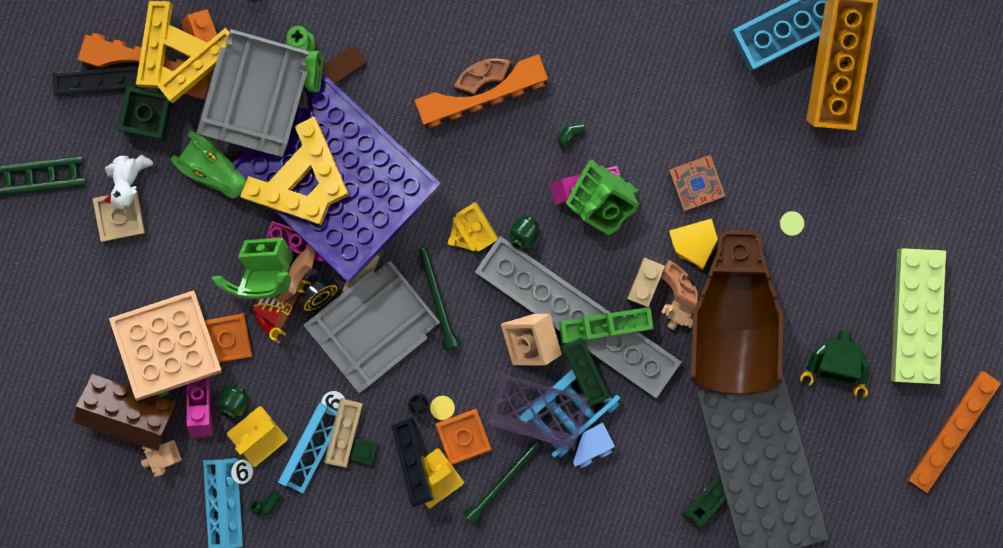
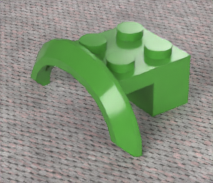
M283 238L245 240L238 256L246 268L240 286L231 284L222 276H212V280L219 288L237 297L247 299L277 297L284 294L291 285V277L288 270L294 253Z

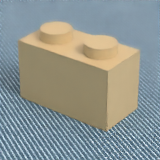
M643 258L627 300L646 308L649 307L665 266Z

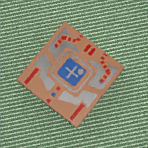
M711 155L669 170L683 211L726 196Z

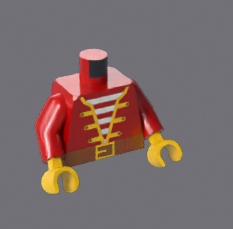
M302 279L295 295L284 302L276 300V297L255 299L256 301L252 307L255 310L254 317L261 329L276 343H280L277 340L279 334L286 336V333L282 330L301 294H306L303 289L304 285H311V282Z

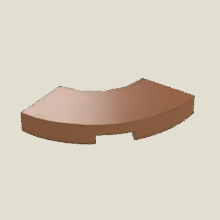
M493 58L477 62L468 67L459 76L454 87L475 95L477 90L485 83L493 81L503 82L511 61Z
M309 246L292 263L288 270L291 277V285L284 294L277 296L276 300L284 302L295 295L302 278L312 269L316 253L315 249Z
M668 260L660 278L666 281L672 288L674 301L694 311L698 303L696 287L692 286L688 280V274L681 267Z

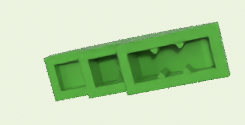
M650 307L559 321L562 343L571 342L579 337L587 340L654 329Z

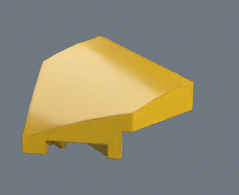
M477 202L456 213V217L453 218L454 222L448 245L470 249L471 251H481L497 241L496 233Z
M712 219L669 231L675 253L678 254L679 259H685L697 265V268L704 270L711 254L717 248L718 242Z

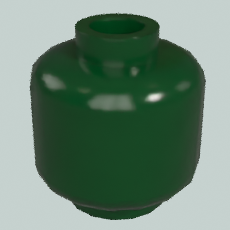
M531 217L517 218L508 232L511 245L517 250L531 249L540 235V228L537 221Z
M234 385L233 388H224L217 402V407L220 409L219 413L230 419L241 417L250 401L249 397L245 394L246 390L238 385Z

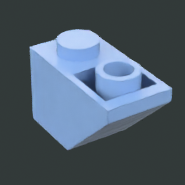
M603 422L582 432L573 459L575 467L580 465L583 468L592 463L591 458L597 455L602 458L612 453L611 448L615 446Z

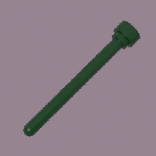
M421 247L419 254L445 336L442 342L444 351L459 347L461 343L459 337H456L452 332L426 247Z
M535 440L475 507L472 506L471 509L468 508L463 513L469 521L476 526L482 520L480 518L483 515L482 512L542 446L541 441Z

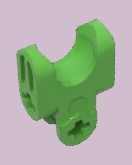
M294 26L288 31L286 45L309 51V55L305 59L306 66L304 71H307L304 86L310 93H317L321 88L322 53L321 51H314L315 38L302 26Z

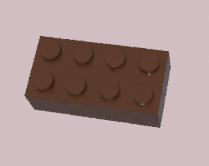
M92 374L76 405L74 423L159 451L173 420L176 402L156 395L136 401L132 387Z

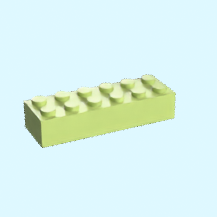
M897 249L891 381L940 384L946 251Z

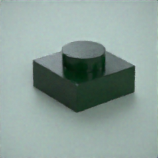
M356 438L350 460L372 465L378 443Z

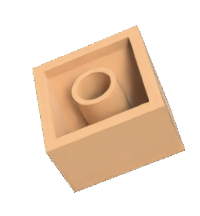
M532 314L501 324L513 365H547L562 355L550 314Z

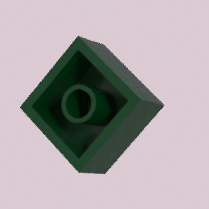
M127 86L118 130L165 141L173 104L165 94Z

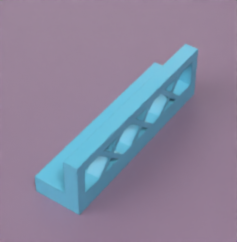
M322 403L318 404L278 483L304 493L329 445L333 426L325 428L322 419L326 411L336 416V410ZM321 423L322 429L317 430L319 424ZM331 429L329 435L327 436L326 430ZM323 431L326 441L324 445L315 447L312 438L315 433ZM311 443L312 449L306 450L308 445ZM321 448L317 456L316 450ZM313 451L316 459L314 464L304 467L302 460L304 453ZM300 463L302 468L296 470ZM311 468L307 475L305 469ZM303 470L305 481L302 487L290 480L294 473Z
M237 458L203 460L208 548L243 547L239 483H236L231 475L232 467L238 461ZM211 465H215V476L212 474ZM214 488L217 490V497H216V499H215V497L213 496V489H214ZM215 510L218 512V520L214 517ZM217 532L220 535V544H216Z

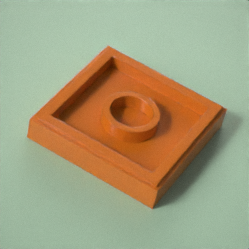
M245 313L205 320L219 363L253 357Z
M477 408L435 424L451 465L492 450Z

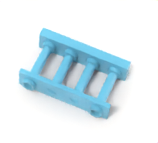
M570 370L520 415L519 419L524 424L527 422L533 423L554 446L555 450L551 453L554 458L557 455L562 457L570 450L568 445L603 413L606 411L611 413L619 405L617 401L620 397L616 394L613 398L609 397L602 402L605 405L594 413L572 388L571 382L576 377L573 371ZM560 392L563 395L566 394L589 419L580 428L557 405L555 397ZM542 408L550 409L572 433L563 443L539 418L541 415L538 412Z

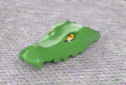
M190 130L187 135L192 140L180 157L174 154L170 160L184 175L195 182L219 190L232 199L239 197L247 178L235 170V166L216 143L197 134L194 130Z

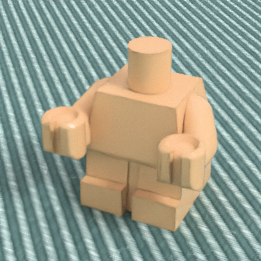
M674 299L671 305L666 304L661 312L671 319L667 325L669 328L675 330L678 324L689 326V328L693 327V317L691 316L693 310L674 301Z
M174 440L162 444L159 451L142 446L145 449L144 453L147 458L141 460V464L144 468L150 466L152 473H155L154 477L163 475L166 471L165 467L182 461Z

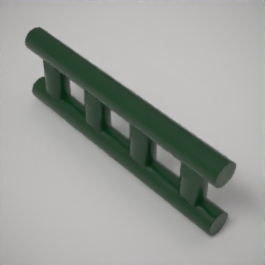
M82 155L0 165V174H3L4 187H0V196L87 186L86 177L79 178L77 165L84 164V157ZM68 166L70 179L57 181L55 167ZM47 169L48 182L35 183L34 170ZM25 171L26 184L13 186L12 173Z

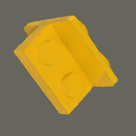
M262 406L256 408L227 432L228 437L237 446L235 449L240 455L243 454L253 467H256L288 440Z
M439 448L424 458L434 500L425 503L428 508H432L464 484L460 475Z

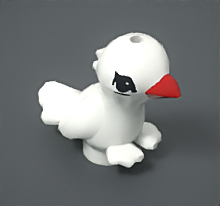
M140 155L136 160L130 159L128 156L115 158L112 164L105 167L107 176L113 178L115 186L111 194L103 201L111 203L119 209L129 207L137 193L135 190L137 187L130 186L135 181L138 172L144 168L151 167L153 161L143 155Z

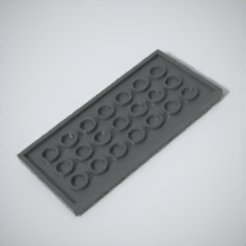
M783 373L780 386L768 392L736 395L717 393L704 389L696 391L739 548H800L828 540L827 530Z

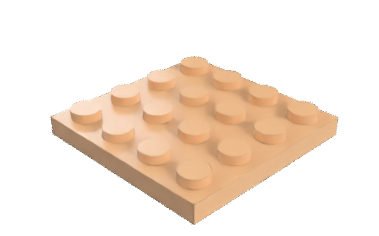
M194 290L109 318L136 401L222 373Z

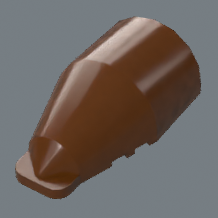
M727 230L720 234L717 254L693 312L691 380L694 385L704 390L736 395L757 394L776 389L782 383L783 312L780 308L762 252L763 240L756 231Z

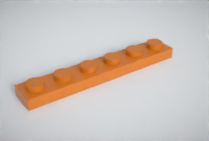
M984 371L979 373L909 477V482L928 493L1001 383Z

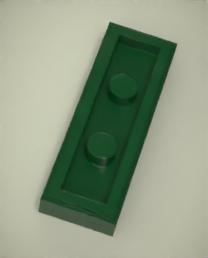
M579 337L561 346L588 405L591 407L609 398L610 396L583 338Z

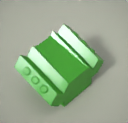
M591 159L583 169L575 187L571 190L566 204L574 212L581 215L583 221L610 236L611 233L613 234L620 228L621 223L627 217L634 214L636 207L639 205L635 198L638 190L630 182L626 183L620 176L609 172L602 165L598 166Z

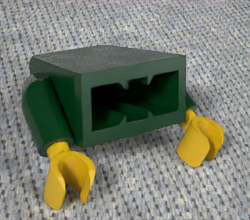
M840 331L838 339L831 338L827 344H821L811 354L806 366L807 372L801 374L800 381L802 382L804 376H810L811 380L808 386L812 385L814 380L813 373H815V377L853 385L852 392L856 397L857 391L862 388V396L866 397L868 391L865 388V384L868 382L870 366L865 354L861 352V346L851 343L852 333Z

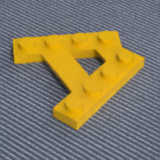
M149 1L136 85L141 88H160L173 104L215 68L220 47L225 48L229 31L224 28L207 43L170 25L173 7L171 2ZM166 46L190 57L174 71L163 67Z
M312 117L295 126L302 147L268 183L248 176L240 197L322 226L329 206L350 195L318 120ZM313 168L319 182L315 189L308 196L293 192L292 189Z

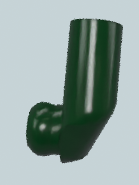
M584 123L563 128L557 139L561 149H568L574 136L586 134Z
M272 491L267 500L252 502L249 507L250 511L258 516L272 513L281 495Z

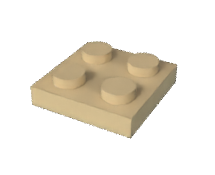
M138 192L135 194L132 204L125 209H119L113 204L103 201L107 196L92 198L101 242L145 234Z

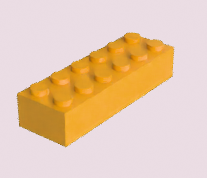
M826 0L806 121L812 126L856 130L878 0Z

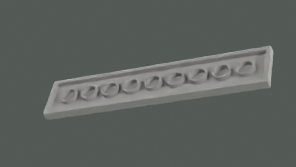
M499 236L475 271L479 276L534 314H550L554 328L559 331V321L610 313L526 253L515 249L510 242ZM639 332L584 340L590 353L655 398L658 397L681 364L680 360Z

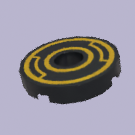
M327 278L316 282L305 291L307 295L304 298L300 296L298 301L300 308L303 312H311L322 307L336 295L339 285L334 278H331L330 281Z

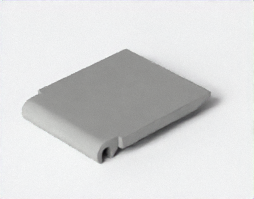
M231 29L225 48L220 47L197 134L283 157L307 75V71H304V68L306 66L305 59L309 55V51Z
M389 261L376 272L370 270L307 321L304 327L358 393H360L428 338L425 334L438 325L440 321L394 264Z

